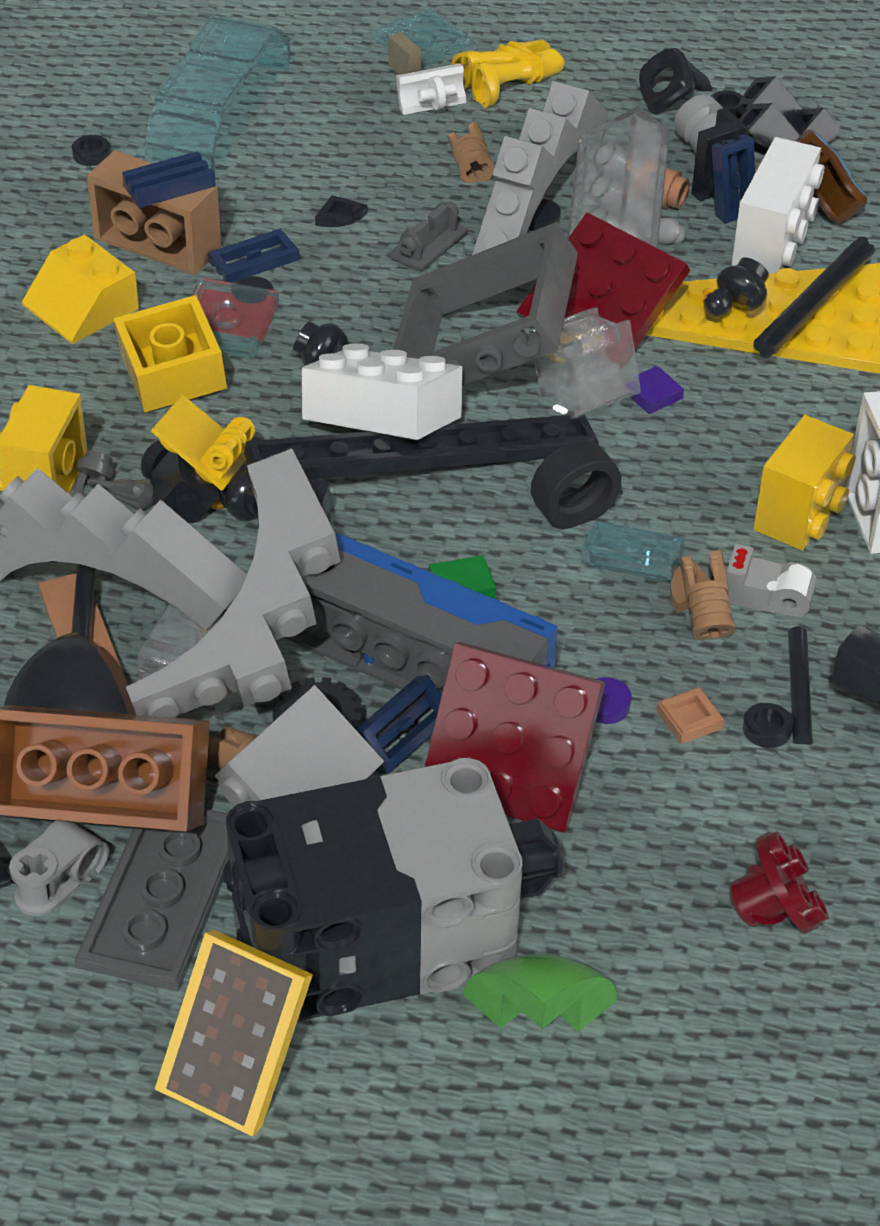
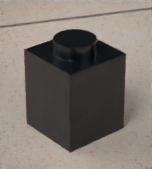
M169 451L151 472L155 505L162 500L188 524L197 523L219 498L218 487L213 483L204 481L196 473L195 468L178 454Z

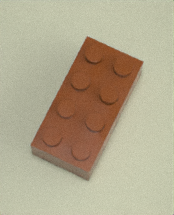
M21 705L0 706V815L185 832L201 826L204 820L210 721Z

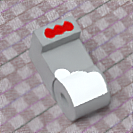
M735 543L726 574L730 604L796 617H803L808 613L816 586V575L809 567L801 563L790 562L780 564L752 557V547Z

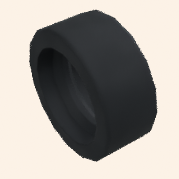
M574 441L559 447L539 465L531 481V496L551 524L561 529H570L595 520L607 511L614 503L621 489L622 475L617 465L601 446L592 441ZM592 471L589 479L580 489L569 496L560 498L563 491L572 481Z

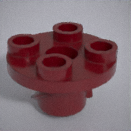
M778 831L774 833L767 832L757 837L756 847L762 866L751 864L744 876L730 884V898L738 916L751 927H757L761 924H778L789 916L797 928L805 934L818 929L821 922L829 919V915L820 895L815 890L810 892L802 876L809 872V869L801 851L795 844L787 846Z

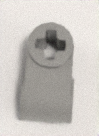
M54 821L42 835L26 848L16 853L10 861L11 879L18 886L14 894L16 907L21 912L32 916L48 914L56 909L82 884H86L92 879L88 876L94 870L99 873L104 868L109 857L108 845L72 821Z

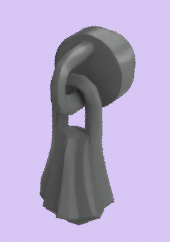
M87 450L86 455L79 458L76 467L79 474L74 485L75 494L79 492L84 497L88 495L84 493L83 487L86 478L90 477L93 479L87 480L89 486L94 488L97 484H100L116 499L137 510L140 508L146 510L152 507L154 493L151 479H118L111 482L114 468L111 466L113 459L110 456L98 451Z

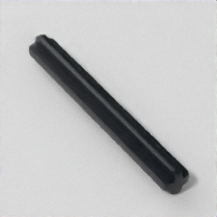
M859 237L856 241L852 242L754 340L753 347L759 351L762 358H770L874 254V245L869 243L868 238Z

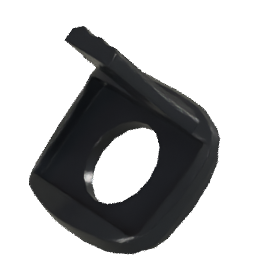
M677 48L665 49L654 55L643 65L639 74V83L646 106L655 115L690 94L694 90L695 83L702 90H713L708 77L691 64L684 53ZM672 68L673 78L670 84L664 90L654 92L652 84L655 77L662 70Z

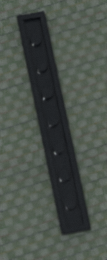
M585 414L446 425L418 440L367 431L245 442L244 455L247 464L250 465L293 449L306 477L316 479L546 458L559 447L574 441H592L596 444H599V441Z

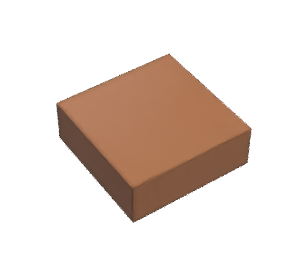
M700 687L657 702V713L680 744L724 728L725 720Z

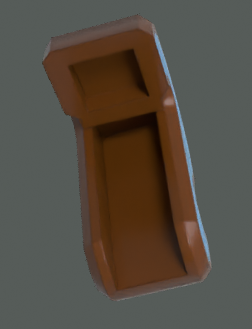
M806 130L795 142L820 147L819 164L825 166L819 189L814 190V197L819 198V206L832 222L843 224L867 204V195L854 181L852 172L836 151L816 131Z

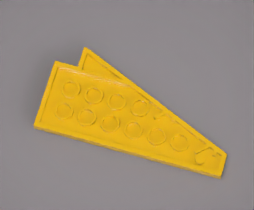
M880 263L862 265L772 356L880 374ZM782 268L776 273H769V278L765 282L767 298L760 308L748 312L747 308L733 303L730 313L722 318L710 317L704 310L703 304L705 299L702 293L703 290L707 288L717 289V278L684 281L646 335L760 354L753 347L754 340L826 268L801 271Z

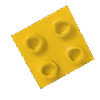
M182 394L153 427L151 432L159 438L161 444L168 451L178 454L194 467L196 473L204 481L213 483L222 491L245 462V442L253 438L255 427L248 418L236 417L224 429Z

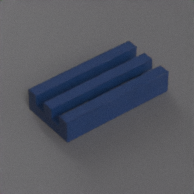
M745 134L738 136L737 141L728 139L725 141V145L719 143L712 145L715 215L724 224L738 220V189H740L742 200L755 175L754 138ZM738 151H739V172H740V174H739L738 171H737V152H738Z
M199 151L122 172L123 186L138 208L216 186L215 172L212 168L209 169L206 160H202V155Z
M281 228L208 252L209 263L212 267H216V272L223 276L226 284L300 260L299 249ZM279 244L281 245V246H279V247H276V248H273V249H270V250L261 252V250H264V249H267V248H270V247H273V246H276V245H279ZM243 256H247V258H244V259H241V260H238V261H235V262H232V263H229V264L226 263V262H228V261H231V260H234V259H237V258H240V257H243Z
M429 675L415 677L356 729L384 760L375 770L378 773L388 774L433 734L441 695ZM424 693V695L420 699H418L412 706H410L403 714H401L379 735L375 736V734L379 730H381L387 723H389L395 716H397L419 695ZM431 706L434 711L385 753L383 747L400 732L406 730L415 722L417 717Z

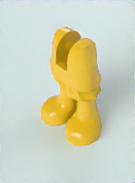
M544 39L528 42L510 41L507 45L499 44L495 51H464L457 53L451 62V65L459 63L463 65L464 90L472 87L473 98L484 108L492 107L498 101L501 84L512 80H520L526 84L539 83L561 72L565 65V61L560 53L555 49H550L549 43Z

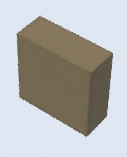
M402 32L389 36V66L399 75L421 71V49Z

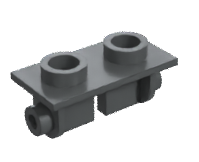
M451 201L440 202L435 210L428 215V221L422 220L410 231H405L401 234L398 246L388 253V257L419 271L425 269L468 232V228L457 224V214L459 212L457 205Z

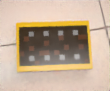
M216 930L206 932L155 1090L250 1136L256 1135L264 1123L313 974Z

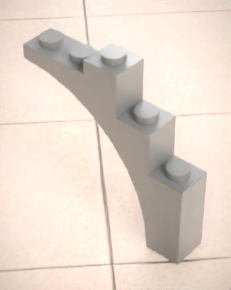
M552 81L544 110L528 109L519 140L504 136L492 174L496 181L472 255L525 235L548 186L562 165L580 148L588 146L596 149L598 147L609 112L589 90Z
M293 449L247 466L258 506L259 529L254 558L242 588L223 617L195 646L163 669L126 686L135 715L176 718L178 715L200 706L216 704L224 699L225 696L238 692L243 706L246 707L256 702L270 701L281 692L291 689L285 660L275 640L295 636L304 629L316 625L311 597L301 577L323 572L329 566L341 562L335 532Z
M39 468L25 481L17 476L0 495V499L4 502L0 510V524L3 526L0 531L2 534L0 536V582L10 572L28 564L49 561L82 564L110 572L147 589L178 608L203 629L207 630L237 596L247 575L162 500L148 514L141 508L133 514L100 484H97L86 497L79 492L71 497Z

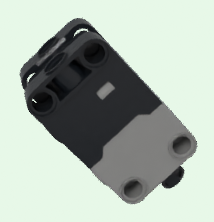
M459 758L448 763L259 801H245L234 806L226 817L228 854L234 883L232 887V903L237 940L313 974L298 1021L320 1016L331 1017L349 1013L365 1006L429 992L439 993L457 989L465 985L469 978L487 966L507 958L516 957L520 899L540 895L554 878L562 877L564 870L562 851L556 834L538 818L509 824L490 771L486 765L471 758Z

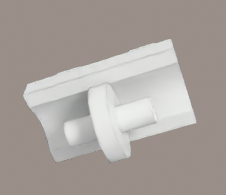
M459 63L396 75L399 108L403 115L432 109L439 110L447 106L467 103L463 85V65Z

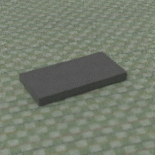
M204 808L203 825L187 832L133 827L75 957L76 968L179 992L222 886V871L225 864L230 860L226 830V817L228 813Z

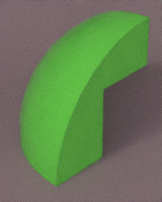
M549 954L520 955L493 963L469 978L463 990V995L500 1029L523 1012L541 1029L560 1015L579 1032L617 1001L615 985L603 974L576 960Z

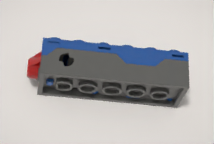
M335 532L341 562L329 566L323 572L301 577L311 597L316 625L304 629L295 636L283 637L400 690L415 677L429 675L442 697L455 643L463 642L555 667L558 626Z

